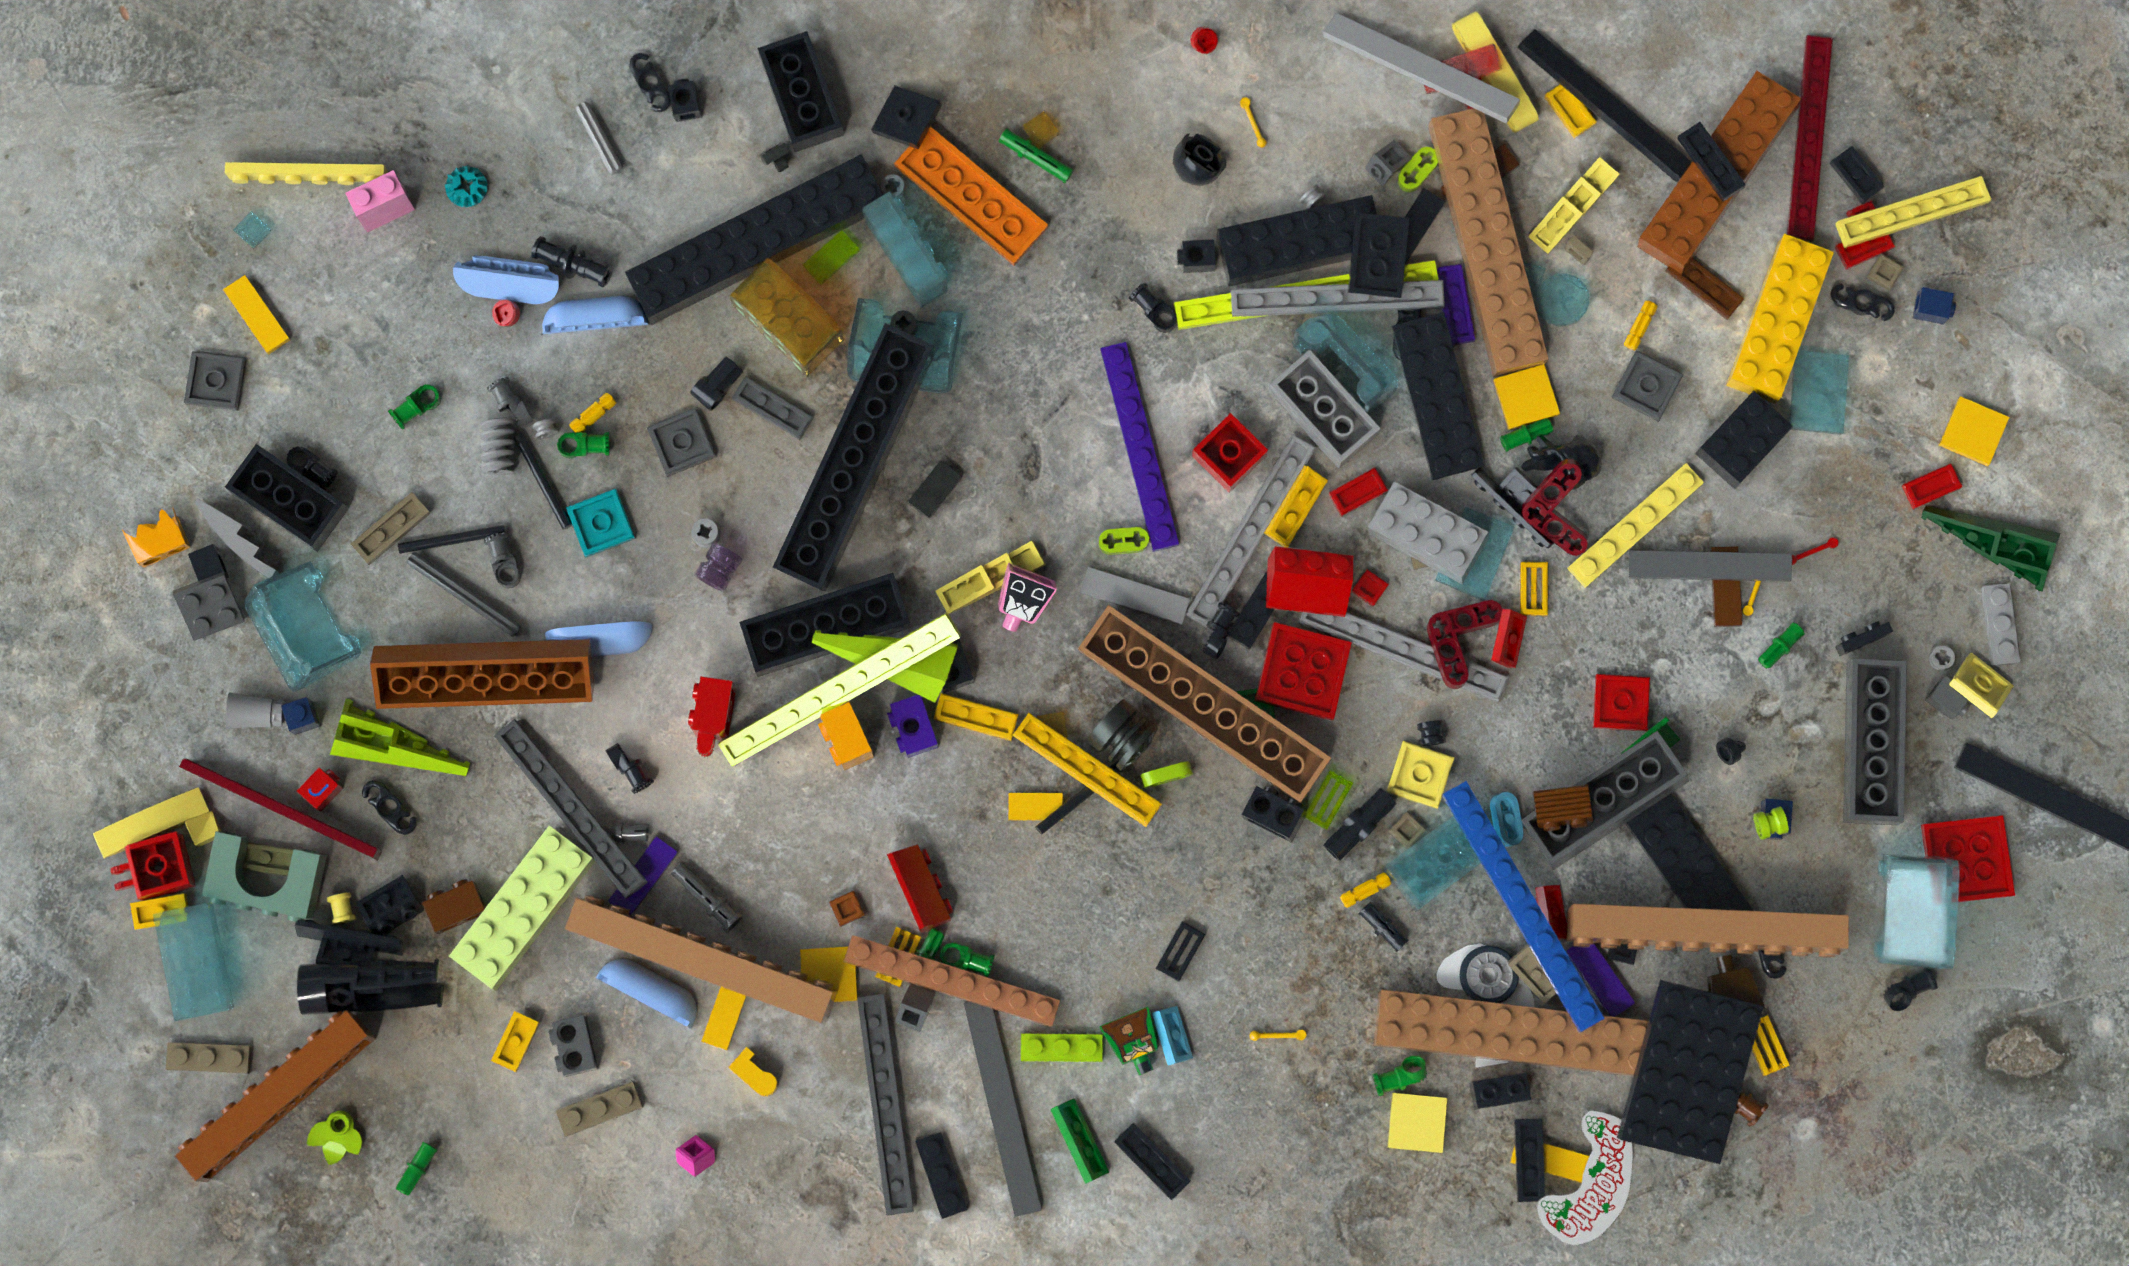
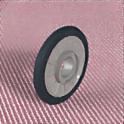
M1481 946L1472 950L1464 958L1460 967V983L1465 993L1474 1001L1502 1003L1510 998L1519 982V976L1507 964L1512 956L1497 946ZM1485 968H1493L1496 971L1497 978L1495 982L1487 983L1483 980L1482 971Z

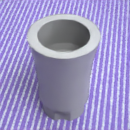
M229 692L226 706V728L228 730L252 727H282L284 714L281 705H284V701Z

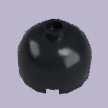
M1197 133L1194 137L1186 134L1174 150L1173 166L1182 181L1191 185L1204 186L1215 181L1226 168V158H1221L1219 155L1221 149L1210 138Z

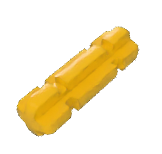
M1648 300L1644 302L1640 310L1641 312H1639L1629 332L1630 334H1628L1624 342V346L1628 349L1637 350L1641 342L1640 338H1643L1652 320L1651 317H1653L1658 308L1655 303Z
M608 392L599 398L600 401L598 403L595 401L582 412L579 419L576 417L569 424L570 428L574 433L584 432L586 430L585 427H590L605 414L606 409L610 410L616 405L615 399Z
M1383 872L1377 875L1376 879H1370L1353 888V891L1350 892L1349 890L1340 896L1343 905L1349 908L1356 904V901L1360 902L1377 893L1378 889L1381 888L1383 890L1390 886L1391 880L1388 874Z

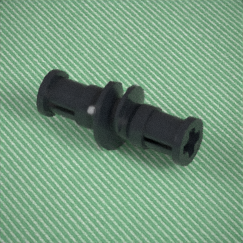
M540 236L535 241L531 251L532 258L536 260L540 258L550 262L551 265L562 267L565 278L571 279L577 274L584 279L588 278L597 282L598 286L602 288L608 284L613 271L611 265L607 264L604 266L586 257L585 251H580L576 254L577 245L575 244L567 250L563 246L547 242L546 238Z

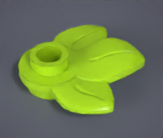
M335 1111L329 1115L327 1121L316 1123L312 1127L307 1137V1145L322 1146L327 1163L333 1165L345 1156L346 1151L358 1155L362 1147V1138L360 1133L354 1129L352 1116L345 1111ZM339 1119L345 1122V1127L341 1130L336 1127V1122Z

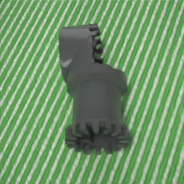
M499 378L498 382L495 380L494 383L487 387V390L492 392L495 397L499 412L510 409L513 416L516 417L515 420L520 428L533 422L523 401H520L519 397L515 396L508 384L510 382L509 378Z
M496 533L495 537L494 535L488 536V538L484 539V543L488 545L492 560L490 562L495 578L503 588H514L520 582L521 573L517 568L514 555L509 551L506 542L508 538L507 533ZM505 569H513L515 571V578L511 582L506 583L501 580V573Z

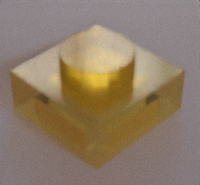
M1045 111L1023 125V130L1038 148L1059 135V131Z

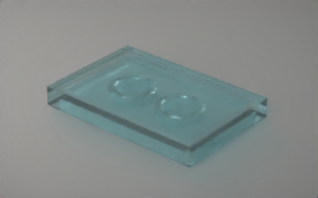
M1798 351L1793 367L1789 421L1793 425L1791 430L1838 435L1844 433L1849 355Z
M1465 507L1461 517L1488 531L1489 540L1463 585L1438 572L1435 581L1485 601L1514 526Z

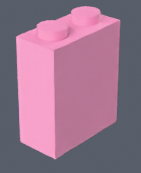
M394 170L345 193L356 217L366 232L372 231L415 210Z

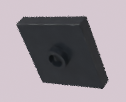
M894 85L871 130L873 134L919 149L942 104L939 100Z

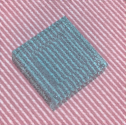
M252 211L233 229L252 249H255L272 231Z

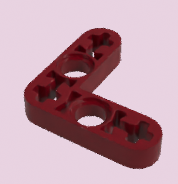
M1568 458L1562 460L1525 500L1522 505V515L1527 523L1565 552L1578 556L1587 549L1586 534L1554 509L1581 479L1580 464L1576 460ZM1574 468V476L1571 474L1567 475L1564 479V485L1566 486H1563L1560 481L1565 475L1564 469L1570 470ZM1548 486H1556L1559 489V493L1555 497H1548L1544 494V490ZM1537 506L1539 507V513L1544 517L1543 522L1541 521V516L1537 513L1530 515V507L1533 509ZM1551 521H1559L1562 524V529L1558 532H1551L1548 530L1547 525ZM1568 529V536L1573 540L1580 538V546L1577 544L1571 546L1570 539L1565 536Z
M1486 600L1432 615L1429 619L1427 633L1442 679L1447 687L1459 689L1465 685L1469 676L1457 636L1497 625L1503 610L1497 601ZM1487 608L1491 612H1496L1493 619L1489 615L1481 616L1480 623H1478L1477 616L1484 614ZM1460 614H1468L1472 619V624L1463 626L1458 622L1457 617ZM1436 621H1439L1440 625L1445 624L1443 629L1444 639L1439 642L1437 640L1440 639L1441 633L1439 628L1434 629ZM1441 646H1452L1455 650V655L1444 657L1440 651ZM1455 661H1458L1454 665L1455 672L1462 675L1457 682L1455 678L1449 677L1453 672L1451 664Z

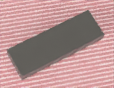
M745 376L732 396L733 401L798 440L802 438L814 419L812 415Z

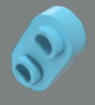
M1510 792L1496 794L1490 802L1493 827L1503 845L1510 847L1520 843L1523 838V826L1518 800Z

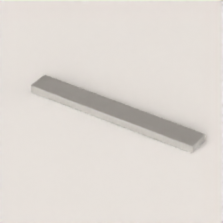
M1338 13L1334 15L1323 31V37L1506 124L1520 104L1519 98Z
M1443 280L1403 282L1401 298L1347 293L1348 284L1231 289L1232 317L1444 308Z
M1294 434L1292 435L1188 609L1186 617L1209 629L1206 625L1208 621H1212L1218 611V603L1226 601L1264 537V532L1302 468L1307 465L1316 450L1315 446Z
M1302 612L1298 622L1302 625L1332 637L1352 642V645L1443 681L1433 648L1428 644L1347 612L1345 617ZM1440 650L1441 654L1444 657L1454 656L1453 654ZM1465 660L1469 676L1465 685L1461 688L1498 703L1508 676ZM1458 661L1451 664L1453 672L1449 676L1450 678H1455L1456 682L1462 676L1461 674H1456L1454 665Z

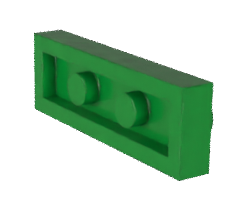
M1075 1098L1051 1108L1052 1115L1084 1183L1087 1184L1110 1173Z

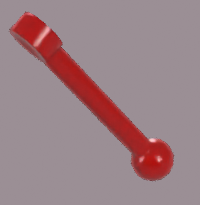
M1833 537L1825 544L1796 556L1792 555V565L1796 564L1797 560L1824 549L1836 548L1839 544L1838 540Z

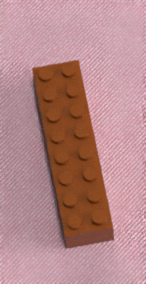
M1759 71L1755 72L1711 135L1745 184L1795 114L1801 101L1799 96ZM1693 161L1640 236L1637 247L1667 267H1672L1682 275L1739 192L1722 202Z
M590 639L374 646L370 661L376 709L592 702L595 682Z
M342 1011L337 1012L328 1020L330 1023L328 1027L323 1031L318 1029L307 1038L309 1043L302 1049L297 1047L285 1057L287 1061L280 1067L275 1065L264 1075L266 1078L259 1085L254 1083L243 1092L244 1098L238 1103L233 1101L221 1111L223 1115L218 1120L214 1121L212 1119L200 1128L202 1133L194 1140L192 1138L187 1139L178 1147L180 1152L175 1157L195 1181L208 1182L376 1040L375 1036L356 1014L349 1011L344 1013Z

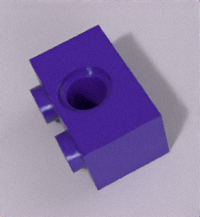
M920 695L890 704L891 711L887 715L891 727L898 728L900 737H897L896 741L900 753L906 752L907 757L910 758L938 748ZM910 720L916 721L919 724V729L915 733H907L904 730L906 722Z

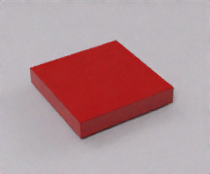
M1596 674L1593 728L1647 732L1650 677Z

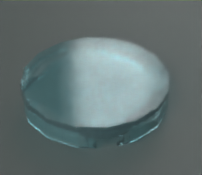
M1567 273L1555 274L1547 278L1539 287L1536 296V304L1541 317L1548 323L1559 327L1579 322L1586 314L1590 303L1589 292L1585 284L1576 276Z

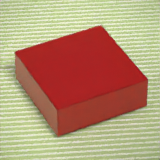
M1367 569L1351 592L1374 607L1389 584Z

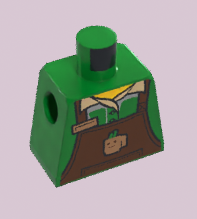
M1148 1006L1099 1027L1122 1065L1133 1061L1139 1076L1154 1070L1148 1055L1158 1051Z

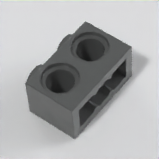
M580 1015L551 1022L553 1029L549 1030V1037L552 1046L557 1045L558 1056H555L557 1071L562 1072L563 1076L569 1077L598 1070L587 1016ZM567 1026H574L576 1036L574 1039L566 1041L562 1035L563 1030ZM574 1052H579L582 1056V1062L578 1067L573 1068L569 1065V1056Z

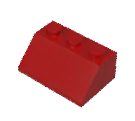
M1275 546L1268 557L1266 608L1345 617L1353 583L1354 556Z
M917 844L887 854L921 934L950 922L949 914L954 912L948 899L942 900L938 890L943 887L937 874L931 875L927 865L932 862L926 849L920 850Z

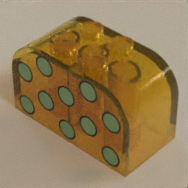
M766 258L729 295L732 306L806 377L844 341L842 330L834 319L769 258Z

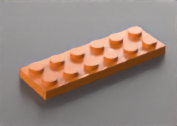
M932 127L929 128L919 149L909 146L894 163L898 170L1013 266L1048 228V224Z

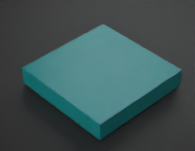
M617 489L566 507L585 558L635 539Z

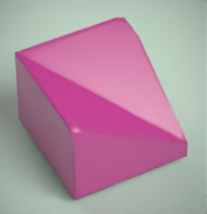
M697 1135L675 1149L677 1163L694 1177L715 1163L714 1149Z

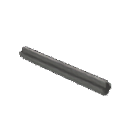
M414 552L410 555L407 564L510 636L514 637L519 632L521 625L418 553Z

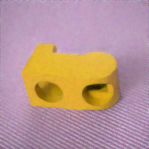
M746 1047L728 1068L756 1093L765 1097L773 1095L778 1089L776 1077L769 1072H763L755 1065L752 1060L756 1054Z

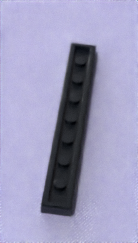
M1534 29L1520 42L1517 47L1520 51L1676 183L1682 178L1692 161L1547 38Z
M1964 744L1954 766L1955 769L2129 851L2128 819L1973 745Z

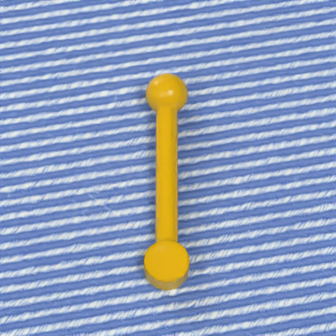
M1244 97L1240 100V106L1245 109L1258 139L1256 142L1258 147L1264 148L1267 145V141L1262 137L1250 109V99Z
M1761 581L1755 582L1748 604L1742 609V613L1745 616L1753 614L1752 606Z
M1253 1030L1250 1032L1249 1037L1252 1041H1257L1259 1038H1296L1302 1041L1306 1038V1032L1298 1030L1295 1033H1259Z

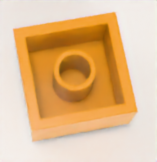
M850 702L820 715L822 722L818 726L825 742L831 740L833 747L829 748L836 766L842 764L845 771L874 758Z

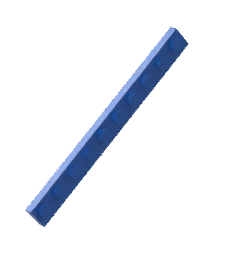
M1467 781L1443 793L1442 797L1579 1033L1605 1019Z

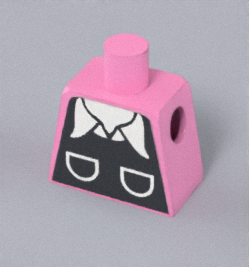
M1008 563L998 601L999 611L1007 614L1002 626L1007 630L1017 632L1022 620L1034 624L1057 590L1055 581Z

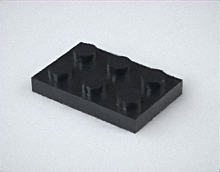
M1366 213L1355 214L1347 293L1401 298L1410 218Z

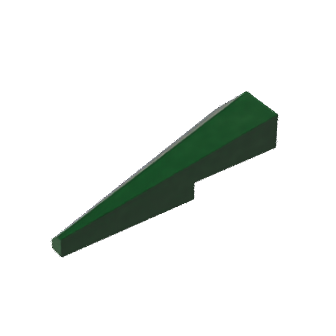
M1925 506L1922 519H1929L1942 527L1941 531L1946 534L1951 533L1963 540L1962 544L1996 565L2001 564L2014 572V576L2019 579H2026L2035 585V589L2043 592L2061 533Z

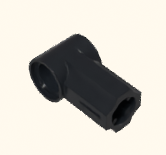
M725 356L707 377H702L694 385L690 394L709 411H712L724 399L725 392L743 374V370L734 361Z

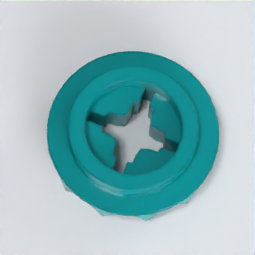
M468 165L460 168L456 167L451 174H448L447 181L444 184L450 201L460 207H472L479 204L487 193V180L478 168ZM461 178H464L468 183L473 182L470 185L471 195L464 189L459 190L462 186Z

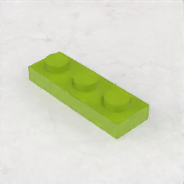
M1021 1034V1062H1102L1103 1034Z

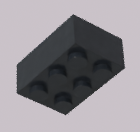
M1753 391L1695 454L1733 489H1736L1792 429L1793 425Z

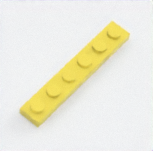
M225 162V174L234 183L239 184L248 183V180H259L263 184H273L275 180H280L288 184H301V181H312L313 184L325 185L328 181H338L342 185H353L354 182L367 183L388 173L384 165Z
M1980 176L1839 220L1835 225L1844 248L1987 204L1991 201L1983 177Z
M1687 463L1684 464L1567 569L1586 588L1702 486L1704 482Z

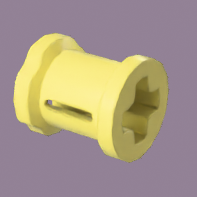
M350 892L327 897V902L331 904L334 919L331 920L332 925L356 920V915L352 914L349 899L352 897Z

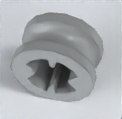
M895 174L884 177L881 182L883 196L892 201L901 198L905 191L902 178ZM889 182L900 185L897 187L896 193H891V190L889 192L886 191L889 187Z
M1314 185L1300 198L1299 201L1301 203H1306V209L1314 208L1325 197L1326 194L1324 192L1318 191V185Z
M545 419L532 425L533 430L537 431L535 434L537 440L546 439L559 433L558 429L554 428L555 419Z
M1938 646L1929 655L1930 665L1938 671L1947 670L1955 661L1954 652L1947 646ZM1940 651L1945 652V657L1949 658V662H1944L1943 665H1940L1939 660L1935 659V654L1939 655Z

